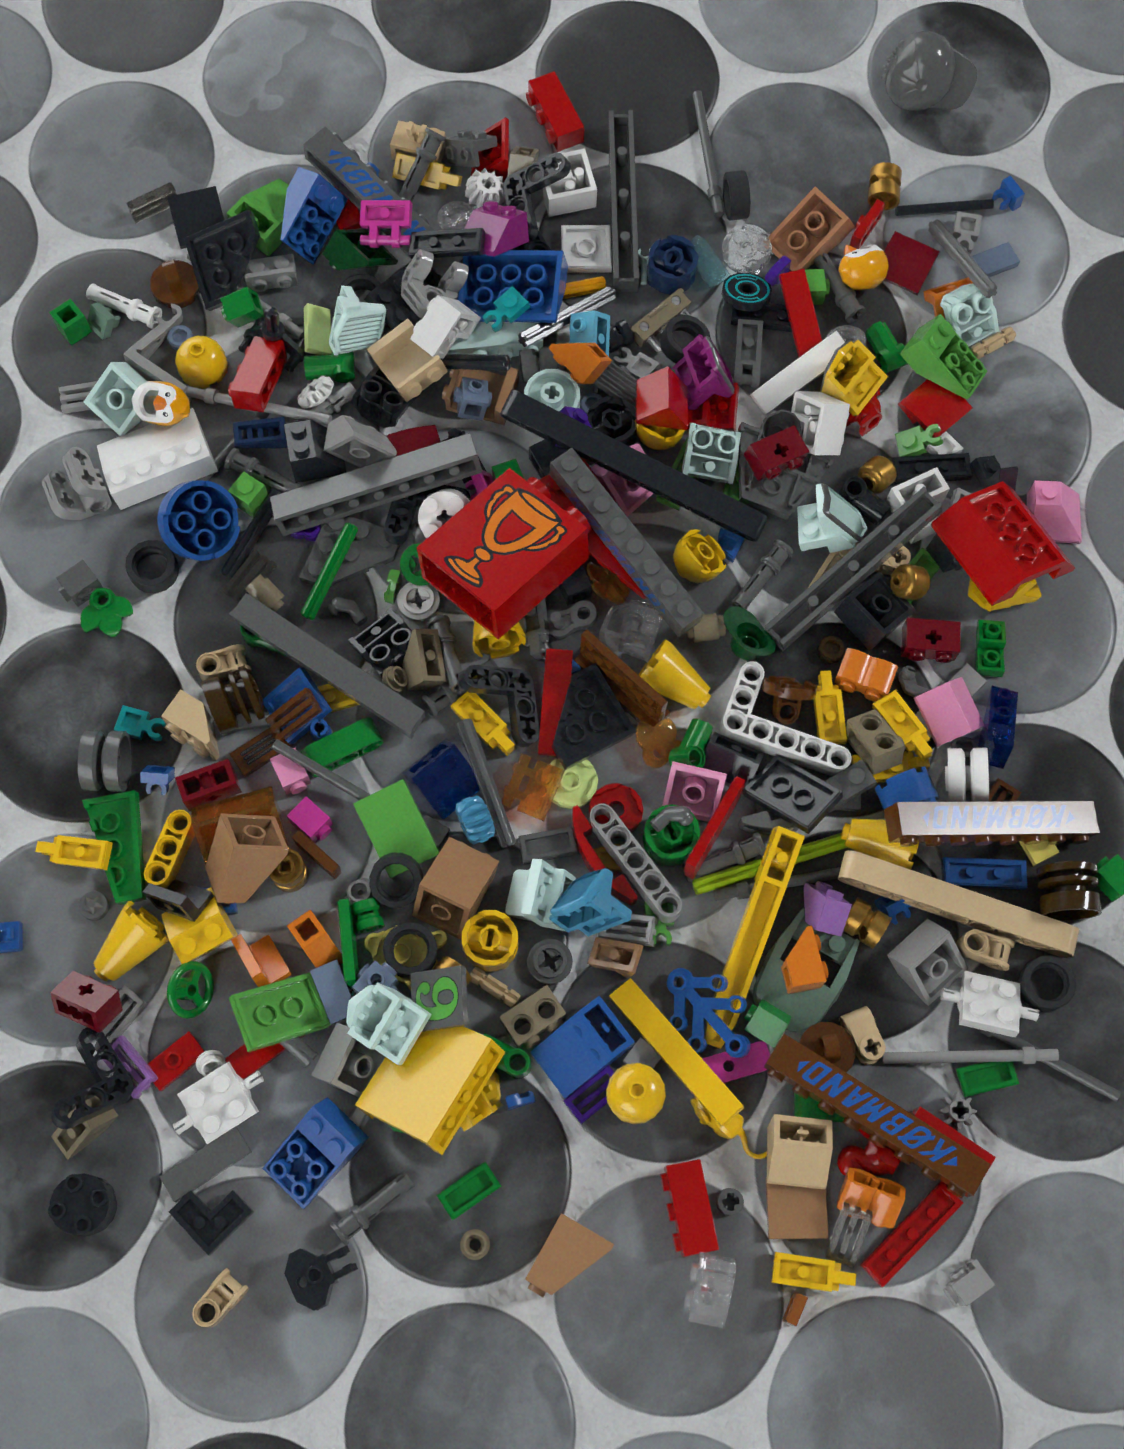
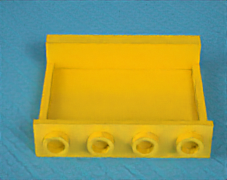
M464 1026L421 1032L402 1065H397L385 1057L355 1106L371 1119L375 1117L425 1143L433 1151L443 1155L505 1054V1051L491 1038Z

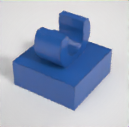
M1010 175L1002 180L1000 189L994 192L992 199L994 201L998 198L1004 200L1000 204V210H1005L1009 207L1014 211L1021 207L1025 193Z
M147 765L140 773V783H147L146 793L151 794L154 790L153 785L158 784L162 789L161 795H166L169 791V783L175 778V767Z
M882 896L874 900L878 910L891 917V923L895 925L898 924L896 919L897 913L901 912L906 918L911 917V912L908 909L911 906L903 903L905 901L903 899L895 901Z
M20 921L0 923V953L23 951V923Z

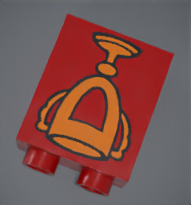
M509 468L417 546L422 578L499 640L589 559L588 532L591 529L590 524L578 509L569 506L564 510L554 503L549 490L539 479L530 477L525 480Z

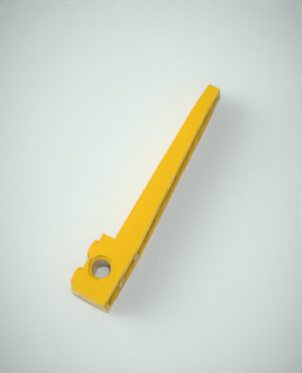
M780 826L772 829L754 879L755 884L722 975L728 980V987L723 992H715L713 998H730L737 995L746 999L802 846L804 835ZM721 979L718 983L717 989L722 986ZM736 999L733 1003V1007L736 1010L741 1007L739 999ZM714 1010L732 1031L740 1013H733L730 1010ZM706 1021L704 1038L707 1044L721 1049L725 1041Z

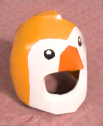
M846 245L844 257L839 264L842 282L854 290L873 289L879 286L886 278L889 266L884 251L877 245L864 246L861 249Z
M147 381L135 390L132 397L134 411L142 421L159 426L174 425L189 417L190 403L187 395L182 389L169 382ZM149 390L159 391L153 401L156 415L148 414L143 406L144 396Z

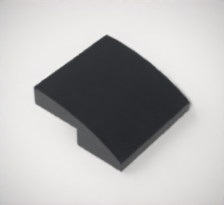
M216 186L167 197L180 249L187 248L184 238L225 220Z

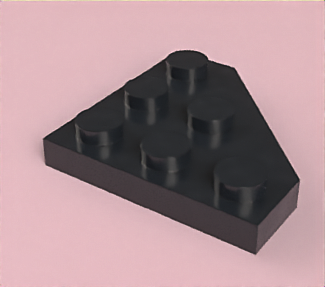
M250 210L184 238L206 310L212 311L223 306L220 298L236 292L260 238L254 214Z
M408 264L368 293L364 299L367 303L383 304L385 306V323L392 330L406 319H409L414 326L418 321L422 320L401 297L402 277ZM429 272L423 281V285L434 287L433 275Z
M596 663L574 673L570 679L552 743V749L564 770L579 764L636 733L634 726Z

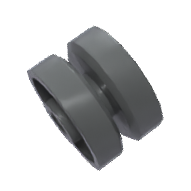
M86 730L83 732L78 749V777L81 788L84 791H100L105 785L106 789L110 792H124L130 781L132 767V747L129 734L126 731H111L105 736L101 730Z

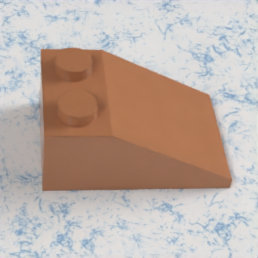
M814 187L769 235L763 244L779 259L782 256L788 257L791 260V271L803 268L806 270L814 264L816 257L819 255L823 257V253H829L837 247L855 226L846 214L817 187Z

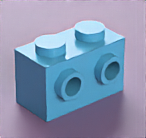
M595 310L571 314L569 327L570 343H596L609 357L610 315Z

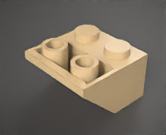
M180 689L161 716L167 724L165 728L172 733L170 736L182 745L186 742L194 747L193 750L201 757L207 759L210 756L217 760L220 755L213 719L202 702Z
M774 1114L767 1126V1183L825 1190L833 1150L832 1120Z

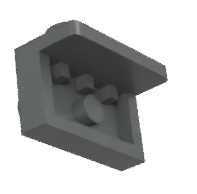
M470 129L458 131L457 136L445 139V155L449 164L479 167L478 151L498 146L497 137L486 135V131L473 133Z

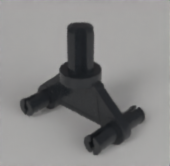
M274 307L264 310V322L256 319L252 328L245 331L243 335L244 340L238 347L239 351L245 354L246 348L251 345L254 336L264 337L268 341L284 340L286 353L290 355L284 368L287 371L290 369V372H293L297 364L302 362L304 356H306L304 337H301L297 345L285 333L284 325L279 320V314Z

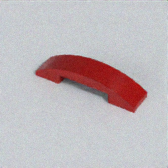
M576 805L572 811V826L578 851L590 872L604 869L605 866L586 839V837L592 834V826L579 806ZM623 874L612 880L611 894L631 906L637 903L638 896Z

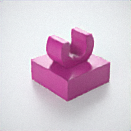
M483 471L471 476L472 480L467 482L465 487L469 490L476 488V493L470 496V499H474L494 481L490 473Z

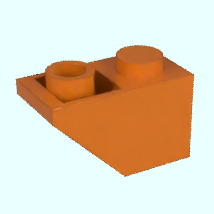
M596 343L551 344L548 347L554 354L553 358L555 361L565 366L571 372V378L579 384H593L612 362Z
M311 909L287 925L315 968L334 960H338L339 965L343 964L342 954Z
M812 926L805 928L781 966L788 994L819 989L827 981L828 968L825 961H821L819 951H821L820 938L818 934H814Z

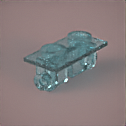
M699 235L695 236L692 239V243L699 257L697 270L711 289L724 282L730 276V273L706 239Z

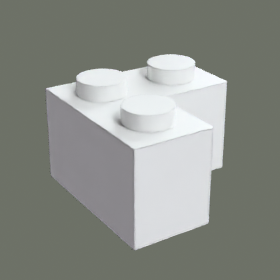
M585 149L561 153L570 161L571 170L565 178L543 188V199L549 217L596 207L597 187Z
M437 295L428 304L427 312L423 319L414 326V333L410 339L432 357L438 355L441 359H444L457 337L469 338L481 317L459 300Z
M795 391L791 412L800 421L805 423L802 439L809 453L813 455H840L844 442L846 423L849 417L850 404L822 392Z
M936 467L891 488L885 502L891 506L890 510L894 513L922 487H925L928 490L927 492L937 502L942 503L950 488ZM936 518L910 539L909 542L913 544L934 534L935 531L931 527V523Z

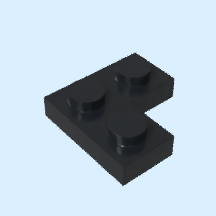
M190 1190L169 1213L202 1250L210 1256L254 1211L235 1190H232L212 1211L194 1191Z

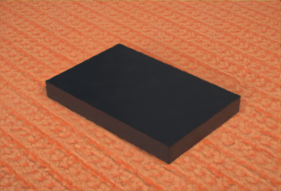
M776 755L742 790L744 797L807 834L843 798L841 790L779 755Z

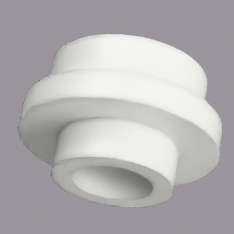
M217 1050L205 1051L196 1060V1068L204 1077L225 1064L224 1055Z

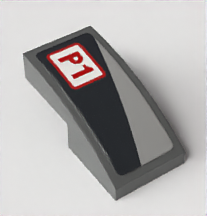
M768 810L741 817L738 823L740 830L751 833L758 832L765 835H771L772 829L777 826L794 832L798 830L797 827L782 818L771 821Z

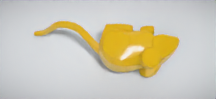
M696 1098L690 1099L695 1114L700 1119L702 1125H708L717 1135L726 1139H733L739 1135L745 1153L754 1159L767 1157V1151L756 1154L749 1149L747 1136L743 1129L744 1118L739 1113L721 1127Z

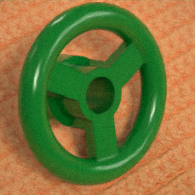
M190 961L183 963L173 972L167 986V1000L171 1010L177 1016L185 1019L195 1018L207 1009L214 992V981L210 970L200 962ZM192 970L190 978L181 977L185 972ZM201 974L205 980L203 999L198 993V981ZM177 999L192 1000L196 1008L185 1010L180 1007Z

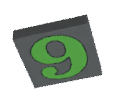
M460 965L410 973L412 1001L432 1014L422 1032L469 1025L465 966Z

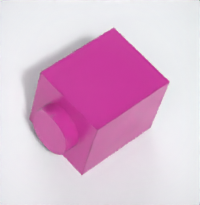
M307 796L287 815L289 822L297 830H301L314 843L318 840H324L332 830L330 827L333 823L330 817Z

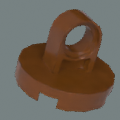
M174 259L162 262L153 271L150 278V289L158 303L161 302L167 305L168 308H171V304H176L180 308L191 305L195 301L194 297L198 292L200 293L193 267L188 262Z
M769 676L768 679H763L762 690L770 695H774L772 705L773 717L785 725L794 723L800 713L801 701L816 698V684L805 680L804 685H801L793 677ZM785 705H791V714L786 718H781L780 709Z
M819 1022L810 1026L802 1034L799 1041L800 1044L846 1073L852 1067L856 1057L855 1044L851 1035L842 1026L832 1022Z

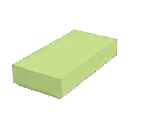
M307 303L304 306L305 352L319 356L331 355L332 351L329 345L331 333L330 309Z

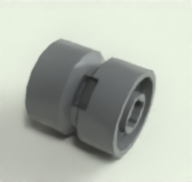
M541 347L539 352H536L534 348L519 350L523 383H527L535 373L542 370L559 369L558 363L553 358L554 354L548 347Z

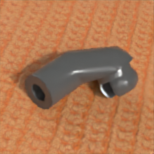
M668 806L654 817L650 824L657 832H660L671 821H679L680 825L683 826L691 824L693 815L686 806Z

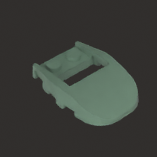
M804 908L797 913L794 920L779 936L772 948L769 949L753 988L754 1004L758 1006L763 999L790 1015L791 1020L786 1030L795 1033L805 1032L810 1026L819 1023L833 1003L837 1001L848 978L860 943L858 939L855 940L844 933L840 937L817 931L813 928L814 934H818L821 942L819 954L840 965L841 968L830 988L823 985L819 989L788 994L781 969L784 961L780 957L791 938L798 941L805 928L810 926L805 922Z

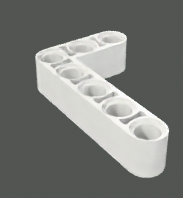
M750 661L742 666L721 723L720 730L722 735L772 756L779 755L789 762L832 777L848 768L852 756L847 748L752 715L751 712L765 672L763 667L757 662ZM748 673L754 674L757 680L749 681L744 675ZM744 697L748 700L749 704L740 705L736 698ZM729 721H736L741 728L731 729L727 723ZM761 730L766 734V737L763 739L757 738L753 731ZM779 740H789L792 747L785 748L781 746ZM813 748L818 756H808L805 749ZM831 758H840L843 761L844 765H834L831 761Z

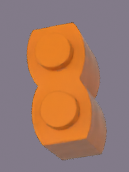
M847 648L834 683L838 684L839 688L843 691H858L864 694L866 699L876 702L889 694L898 666L889 661L872 657L862 651Z
M849 1168L838 1194L836 1208L849 1217L866 1218L877 1227L894 1228L905 1201L906 1188L892 1180L877 1178L864 1170Z

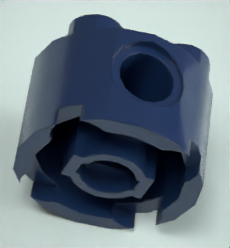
M669 235L667 239L661 240L660 238L655 241L650 247L648 255L647 281L649 286L668 295H672L680 288L685 293L692 286L696 277L699 257L691 241L677 235Z

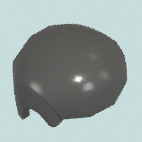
M781 409L772 413L761 424L760 429L763 430L761 439L794 425L800 434V421L794 413Z

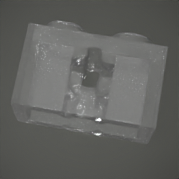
M700 1252L698 1264L692 1263L689 1281L694 1282L692 1290L687 1289L685 1294L684 1308L689 1309L688 1321L720 1328L725 1327L736 1276V1259Z

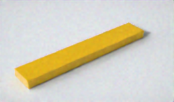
M631 978L609 995L610 1000L721 1127L744 1109L742 1103Z

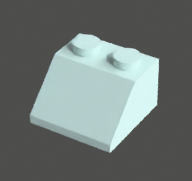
M110 362L83 403L119 436H123L142 422V419L133 409L132 397L135 390L147 382V380L127 362ZM149 390L144 396L143 406L148 414H151L154 410L153 401L158 395V390Z

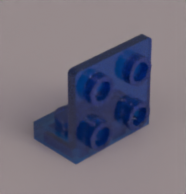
M445 739L403 772L406 779L418 787L442 819H445L456 810L457 803L465 798L472 797L480 790L470 764L456 745Z

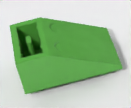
M280 178L242 196L227 212L228 219L247 210L253 212L260 233L256 248L267 256H270L283 243L281 241L286 192L289 185Z
M941 314L919 327L900 353L915 373L965 399L971 397L987 373L983 363L975 357L967 343L953 330L952 325Z

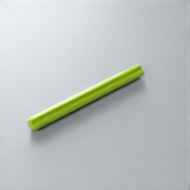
M841 833L802 845L795 864L847 848L845 840L841 839ZM762 858L694 879L692 881L693 890L696 895H700L753 878L757 874Z

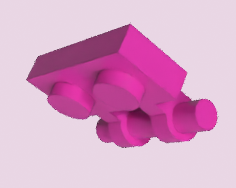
M361 200L360 226L362 228H369V235L360 236L361 245H370L371 248H379L380 245H392V248L410 246L411 236L401 235V228L411 229L412 202L410 200ZM380 228H391V235H379Z

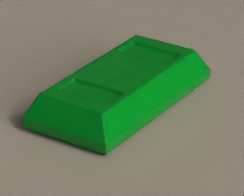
M1013 1061L982 1062L956 1069L964 1097L1019 1084Z
M485 1161L436 1196L453 1221L499 1189L501 1184Z

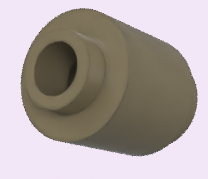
M261 574L245 588L250 596L274 612L285 604L281 600L285 595L268 578H264Z
M716 613L703 615L700 623L686 632L687 638H692L693 643L719 640L721 636L726 635L723 615H716Z

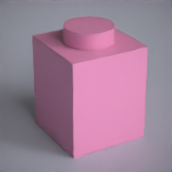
M281 754L270 758L286 795L301 793L307 789V785L312 784L305 768Z

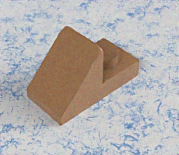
M596 937L587 964L595 968L616 971L624 977L630 978L636 972L644 946Z

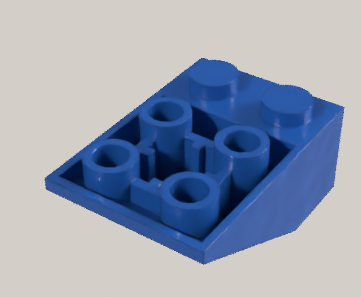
M298 167L286 192L281 241L310 264H314L348 198L320 174Z
M599 995L574 1014L530 1053L565 1099L631 1049L635 1041Z
M327 1097L311 1107L262 1169L302 1209H305L354 1157L369 1137Z

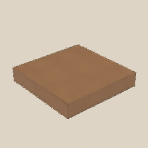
M766 1178L768 1239H828L826 1189L769 1184Z

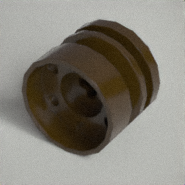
M245 665L238 667L242 678L238 681L233 671L230 670L227 671L229 684L227 685L223 684L218 675L200 682L211 714L221 734L238 728L237 715L242 714L248 724L252 723L249 713L252 709H254L258 720L265 718L261 693L254 677L248 672Z
M1060 861L1046 864L1036 869L1038 879H1042L1038 882V888L1043 891L1052 892L1039 898L1041 915L1058 921L1093 918L1102 914L1100 894L1086 891L1099 885L1098 878L1093 877L1098 874L1096 864L1083 861Z

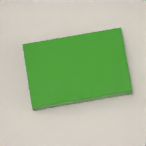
M404 779L353 803L379 858L392 852L404 853L412 856L421 864L439 854L440 851ZM392 864L387 866L385 870L389 878H392L408 870V868L401 864Z
M310 972L233 994L229 997L248 1052L328 1028L331 1025Z

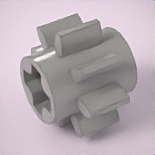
M960 1093L953 1095V1101L948 1097L943 1098L942 1101L946 1106L938 1111L939 1114H944L946 1119L944 1122L946 1124H954L956 1131L961 1130L962 1122L967 1126L972 1125L973 1122L969 1118L972 1114L977 1113V1110L971 1109L969 1104L972 1099H960ZM957 1107L958 1110H962L963 1115L958 1116L956 1113H953L952 1108Z

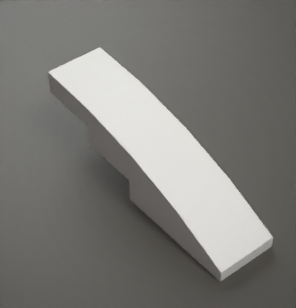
M835 331L755 390L750 396L763 414L767 415L795 395V391H801L806 385L825 373V369L835 350L844 344L845 341Z

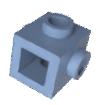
M462 377L460 387H455L453 402H457V417L483 421L487 407H490L492 392H488V381Z
M374 961L371 965L366 964L357 975L358 981L352 988L358 994L365 987L381 981L380 984L398 991L397 985L399 982L395 977L397 972L386 962L380 965L377 961Z

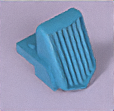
M604 868L586 873L574 880L551 908L550 912L552 915H550L549 919L568 933L578 929L589 937L630 921L632 910L611 896L613 872Z

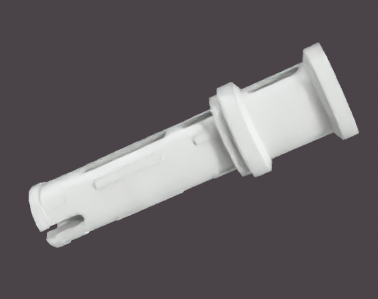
M91 284L87 289L86 297L89 300L100 302L105 306L126 314L131 321L138 320L143 322L150 329H154L158 325L157 318L162 317L161 308L157 306L150 307L143 304V301L140 299L130 300L96 284Z

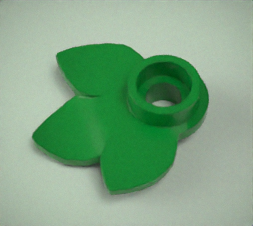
M97 588L90 595L89 605L81 612V627L84 632H89L99 627L106 635L116 637L122 629V617L133 615V607L128 599L115 596L112 590ZM102 599H108L104 605L99 604Z

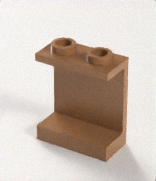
M510 367L506 376L485 370L450 369L451 381L449 385L446 384L442 393L446 410L457 413V402H453L455 387H460L462 377L488 381V392H492L490 407H487L483 420L505 425L506 419L500 416V412L510 391L517 389L519 369Z

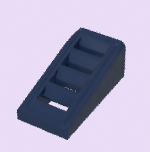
M284 417L232 422L235 448H288ZM242 430H247V439L243 440ZM252 430H257L258 438H253ZM263 430H268L269 437H264ZM274 431H279V436H274Z

